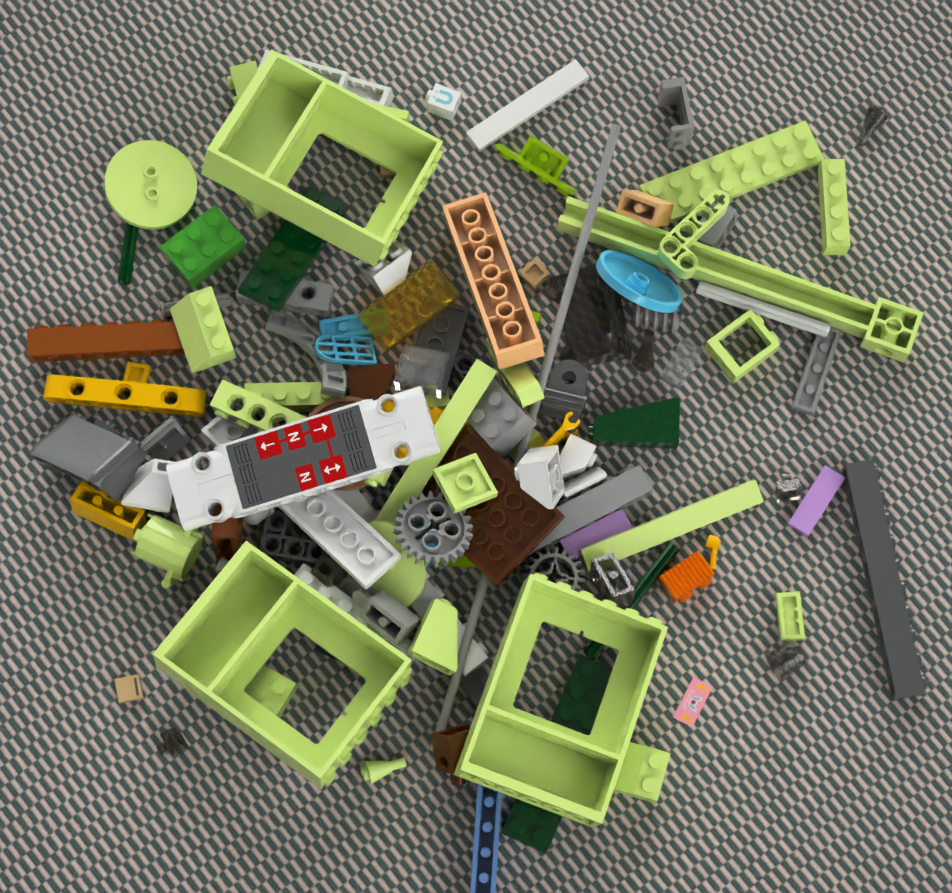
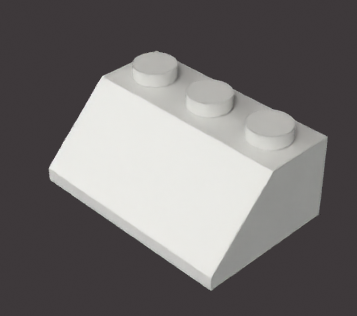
M558 445L530 448L518 462L517 467H515L516 481H520L521 489L547 509H553L565 492Z

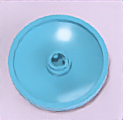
M606 250L601 253L596 262V269L599 275L611 288L644 308L661 313H672L678 309L683 300L678 286L666 274L641 258L622 251Z

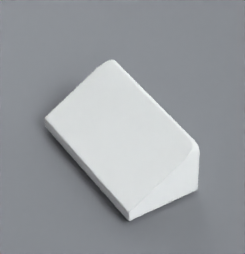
M597 466L564 482L565 492L561 496L562 499L568 497L573 499L579 496V492L591 486L593 489L599 486V482L607 478L606 472Z

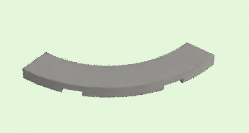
M270 309L265 330L282 335L303 348L314 360L320 372L321 394L344 399L346 373L342 364L327 362L321 359L314 350L315 341L323 335L313 327H307L298 322L299 319L291 315ZM317 345L320 351L333 350V346ZM326 355L328 357L335 358V355Z

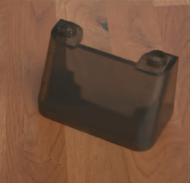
M596 263L580 268L563 325L567 346L562 348L560 360H575L585 367L631 358V345L620 294L602 279L596 269ZM569 272L548 279V296L559 305Z

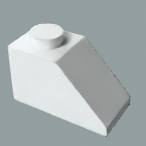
M570 434L560 454L563 479L584 473L588 466L592 468L598 456L595 454V445Z

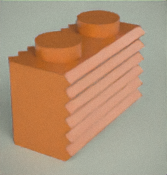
M696 551L659 576L657 581L673 603L677 601L684 603L693 596L692 591L698 587L703 590L713 583L711 578H713L715 573L701 553Z

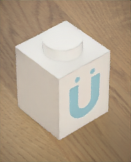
M435 83L433 90L429 89L425 98L427 111L453 121L461 103V92Z

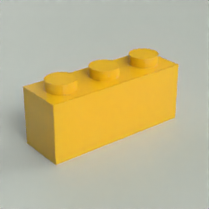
M82 481L70 498L73 513L134 542L136 541L133 539L136 530H142L147 524L146 511L144 509L121 505L122 499L119 502L109 499L103 491L94 490L90 485Z

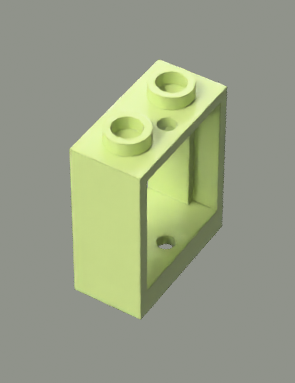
M751 309L709 339L705 345V350L733 384L777 352L780 346L777 335L773 331L769 332L764 326L765 323L758 313L754 314ZM748 321L768 347L739 367L720 344V341Z

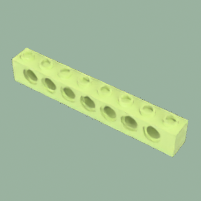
M223 379L210 403V406L215 410V415L225 420L231 417L236 420L235 423L245 429H248L249 426L257 429L256 433L275 428L279 421H286V424L307 418ZM237 402L244 403L240 411L233 410ZM264 411V418L260 421H255L256 413ZM392 470L364 479L363 482L375 488L377 485L385 487Z

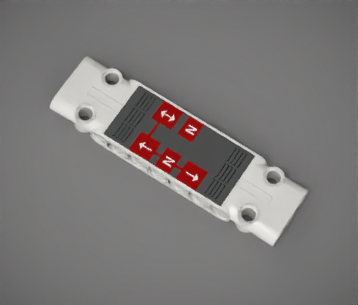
M419 386L393 395L384 394L374 401L373 399L362 400L216 446L213 451L207 453L199 452L191 458L166 465V470L179 519L186 532L211 523H222L231 517H245L381 475L393 470L395 466L409 465L412 461L441 453L424 392L422 387ZM387 402L395 403V407L391 412H384L383 410ZM400 448H408V455L405 458H397V451ZM208 459V468L201 470L200 463L202 460ZM216 505H221V513L218 516H213V508Z

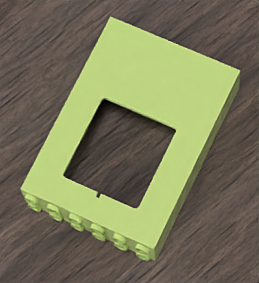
M271 49L207 148L201 174L375 267L379 259L384 261L391 244L395 242L400 232L401 226H404L411 209L413 210L419 199L420 193L424 191L429 181L428 179L435 172L438 166L437 163L443 154V151L440 150L443 141ZM319 134L329 137L395 173L394 179L365 228L352 223L287 187Z
M245 541L153 653L156 667L319 789H322L325 784L329 786L337 775L335 771L339 765L344 766L352 756L350 752L355 745L359 747L367 736L366 731L369 726L374 727L382 717V714H380L385 706L389 708L397 697L395 693L399 687L404 688L412 677L410 676L412 672V660L248 541ZM292 629L300 631L366 680V683L345 708L344 713L347 715L341 714L318 744L310 741L244 692L247 685Z
M530 574L520 587L453 775L592 828L602 824L668 627L662 625V621L653 617H648L647 619L639 616L640 613L636 610L616 607L617 604L610 600L604 599L600 601L595 599L594 595L589 592L580 591L579 593L574 591L566 583L557 582L556 584L548 581V577L543 574ZM542 622L577 635L582 631V637L616 649L618 652L590 735L582 734L513 706Z

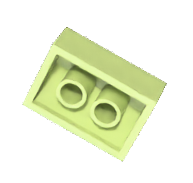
M212 286L189 293L170 308L192 373L237 358Z

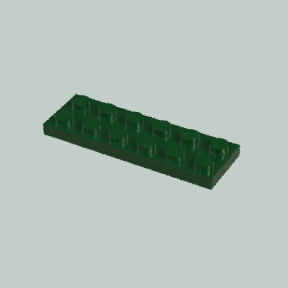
M310 186L302 194V196L341 217H344L348 211V204ZM285 219L239 286V294L280 312L327 241Z

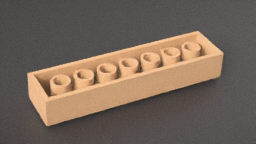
M487 193L443 205L447 228L498 369L501 370L544 356L541 336Z

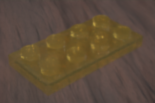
M431 260L360 313L358 318L387 353L460 298V294Z

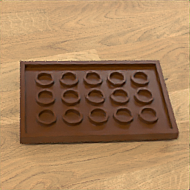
M465 423L438 467L476 453L498 492L497 497L467 508L463 515L471 516L468 524L473 525L470 532L473 536L471 541H468L470 543L468 550L464 549V555L499 587L560 524L565 516L556 507L547 509L522 490L520 481H516L515 469ZM433 475L422 491L425 498L428 497L429 491H432L434 497H437L439 492H442ZM431 512V514L436 517L441 516V514L438 512ZM445 531V533H447L450 536L455 535L453 531Z

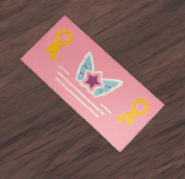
M693 677L673 718L693 727L713 687Z

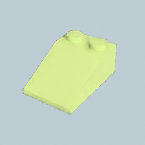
M263 665L244 689V692L280 718L298 686L295 682Z
M629 742L613 791L656 803L671 753Z

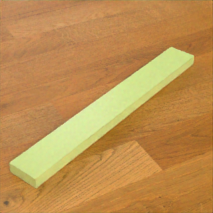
M476 359L434 426L441 453L412 461L375 520H385L394 523L395 518H398L397 512L399 509H402L403 503H409L411 496L418 499L419 493L423 491L432 477L433 469L439 466L497 374L495 369Z
M753 479L579 550L587 571L591 572L764 501L757 481Z

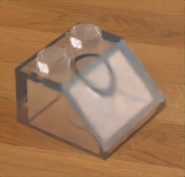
M405 344L398 360L394 378L395 390L406 391L421 386L424 395L442 398L451 353Z

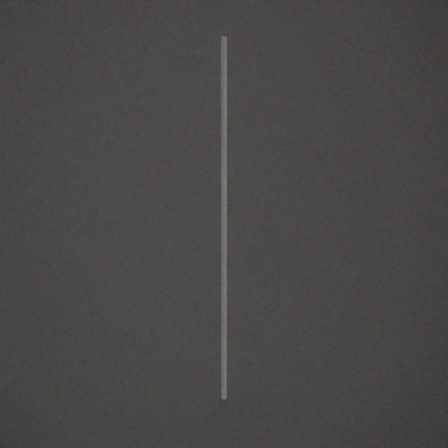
M612 124L537 380L543 394L621 126L617 124ZM542 400L530 405L528 413L535 421ZM533 429L519 442L512 466L514 469L527 452ZM481 573L459 648L458 668L451 676L435 732L445 730L448 725L490 580L484 573Z

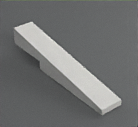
M265 50V53L262 57L258 69L260 68L265 58L269 54V50ZM281 54L373 104L390 107L394 94L391 87L351 77L346 71Z

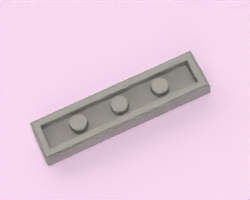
M830 326L827 337L815 335L791 406L792 410L814 416L842 330Z

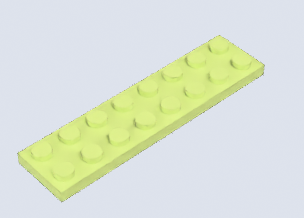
M805 120L641 184L639 190L674 203L669 221L671 223L686 217L715 190H723L729 195V199H733L817 166L824 157Z

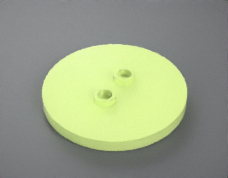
M142 140L123 147L113 156L106 169L104 189L109 205L122 220L138 228L156 230L170 227L188 214L195 201L197 178L190 161L178 149L164 142Z
M385 520L367 522L401 554V559L373 583L371 588L378 592L384 589L406 608L411 607L420 596L426 578L424 560H420L418 564H415L416 557L414 555L408 559L407 554L409 551H400L403 543L395 542L398 535L393 534L396 527L393 522ZM336 562V573L341 587L342 580L351 575Z

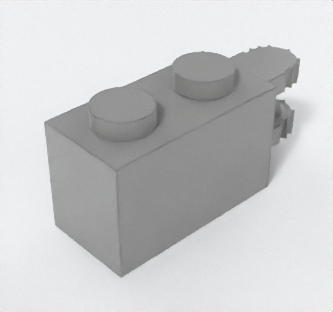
M370 586L367 590L361 587L360 590L358 589L353 592V601L363 609L359 617L395 646L409 638L420 621L418 616L384 589L378 592Z

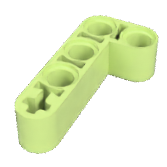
M715 190L708 195L660 242L658 258L680 279H690L695 274L697 268V257L689 248L727 211L730 199L729 195L723 190ZM713 204H717L712 211ZM703 216L707 221L700 222L696 217ZM686 231L690 233L691 237L685 238L681 236L680 232ZM672 247L675 252L667 253L664 248ZM686 262L692 268L684 269L680 264Z
M486 338L485 342L494 368L520 407L524 408L544 399V394L538 381L524 362L501 370L498 369L488 338Z

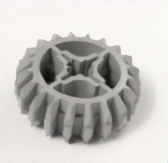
M545 547V555H542L538 550L535 553L537 560L530 556L528 561L531 565L524 564L523 569L529 572L521 574V578L525 580L530 574L534 575L540 565L551 561V568L546 572H540V574L550 578L551 574H553V569H555L556 578L560 579L556 580V584L557 582L572 584V590L579 593L584 591L582 587L578 586L586 584V579L579 578L585 575V570H577L582 565V562L577 561L573 563L576 557L575 554H571L569 558L566 557L567 549H564L562 554H558V547H554L553 553H550L549 548ZM559 562L568 567L573 577H568V574L560 572Z

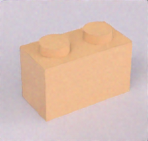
M622 190L616 213L654 227L668 226L674 203L638 190Z

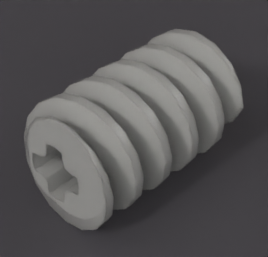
M636 304L633 315L635 327H638L643 321L645 329L653 323L654 331L662 325L664 333L671 327L672 334H675L679 329L683 306L679 312L676 310L672 313H661Z

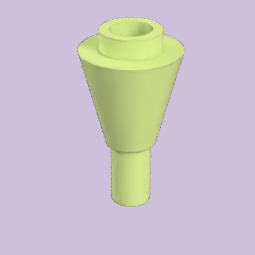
M404 757L392 761H364V766L360 767L363 780L368 781L371 785L390 774L393 770L407 767Z

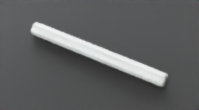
M703 281L699 282L696 293L746 311L751 309L754 313H758L763 317L822 337H827L830 330V325Z

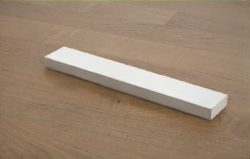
M575 59L468 130L466 136L476 149L481 152L589 80V75Z

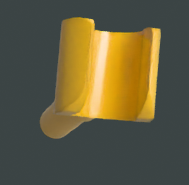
M709 535L705 547L712 549L710 567L712 570H715L717 551L721 541L718 537Z

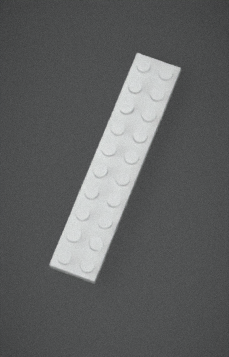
M237 402L233 410L240 411L243 406ZM217 416L201 429V433L216 447L256 434L257 429L251 426L245 429L235 423L236 420L231 417L225 420ZM333 490L278 506L366 590L401 559V554Z

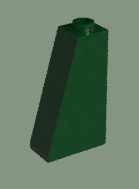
M680 397L595 416L593 424H589L588 438H592V444L595 446L677 449L679 445Z

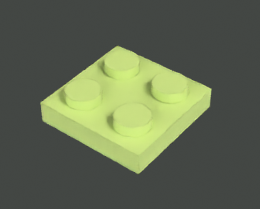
M476 453L433 469L432 475L453 514L497 497L498 492Z

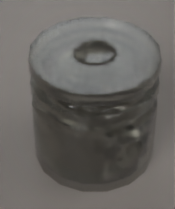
M788 640L775 648V650L765 654L770 668L779 679L784 678V676L789 675V673L796 671L806 664L803 654L792 640Z

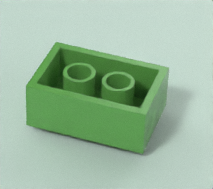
M216 205L212 206L160 246L164 257L191 289L195 288L247 248L242 235Z

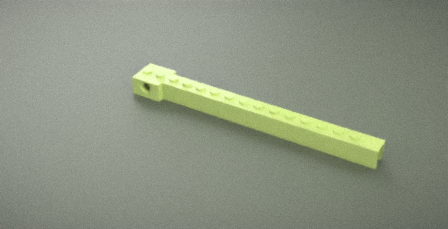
M568 196L565 202V211L558 220L557 230L579 238L589 203ZM601 207L597 208L588 239L589 242L634 255L648 263L670 270L658 258L660 242L669 233L668 231ZM697 241L689 248L698 260L695 274L691 277L693 279L827 323L831 327L842 330V332L862 338L861 348L904 363L911 352L924 312L881 297L877 299L875 304ZM672 247L664 248L667 253L675 252ZM684 262L680 264L684 269L692 268L689 263Z

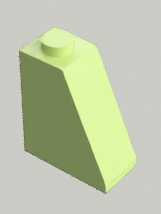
M435 598L429 603L406 654L449 676L454 674L458 668L457 609L452 607L450 601L443 598Z

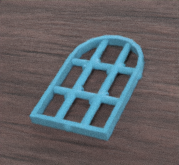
M329 334L320 336L315 341L314 350L316 354L327 362L352 365L377 364L371 337ZM323 340H332V342H320ZM335 340L351 341V343H336ZM355 341L369 342V345L355 344ZM317 345L333 346V350L320 351ZM350 347L353 352H338L337 348ZM356 349H370L371 354L357 353ZM326 355H335V358H331ZM339 356H354L355 360L339 359ZM371 357L373 361L358 360V358Z

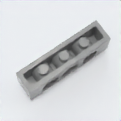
M248 269V271L241 270L238 288L251 269ZM303 277L281 310L329 318L334 296L333 284L326 280L308 281ZM237 288L236 298L238 303L268 308L239 294ZM306 292H313L315 294L311 299L303 298Z

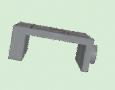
M680 77L661 80L657 99L659 107L677 105L681 125L671 127L667 148L684 149L690 145L695 128L685 79Z

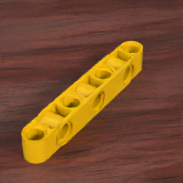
M47 375L43 399L60 404L203 417L207 392L201 389ZM76 388H84L82 394L73 395ZM124 392H130V393H131V395H130V397H129L128 399H126V400H121V399H120V396H121L122 393H124ZM171 396L178 398L174 404L169 405L166 403L167 399Z

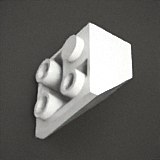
M397 240L391 244L384 261L379 259L375 267L361 259L355 262L357 268L373 288L385 298L404 285L412 255L410 249Z
M154 458L140 466L123 493L121 505L169 513L173 493L166 465L175 462Z

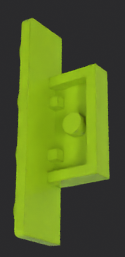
M530 136L520 154H517L503 144L495 146V149L500 151L499 156L508 161L512 158L519 163L518 167L528 173L531 170L538 174V180L545 184L551 182L556 185V190L561 194L568 196L569 194L575 195L578 190L559 179L570 159L537 138Z

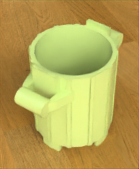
M149 513L147 516L151 517V519L142 530L137 529L133 539L138 543L135 551H131V553L137 558L167 571L161 585L163 588H171L175 585V579L182 582L186 581L185 576L193 567L202 547L203 537H206V535L198 532V528L185 532L182 526L156 514Z

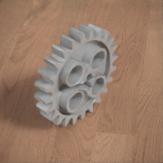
M429 491L426 498L421 492L419 493L418 500L411 496L409 503L404 502L402 509L398 510V518H395L394 521L396 527L393 531V534L398 535L395 542L403 543L400 551L408 550V559L413 555L416 557L415 564H418L420 560H424L425 567L429 565V562H433L434 567L437 568L441 561L446 567L449 559L455 563L458 558L457 555L463 557L464 549L468 550L470 543L468 541H471L473 536L470 533L473 525L468 524L471 516H463L466 509L453 514L446 499H442V492H439L438 496L434 497L432 491ZM431 512H438L441 514V516L436 517L432 515ZM417 523L422 528H414L411 524ZM445 531H453L455 535L450 536L447 533H445ZM431 542L436 547H428L425 543Z

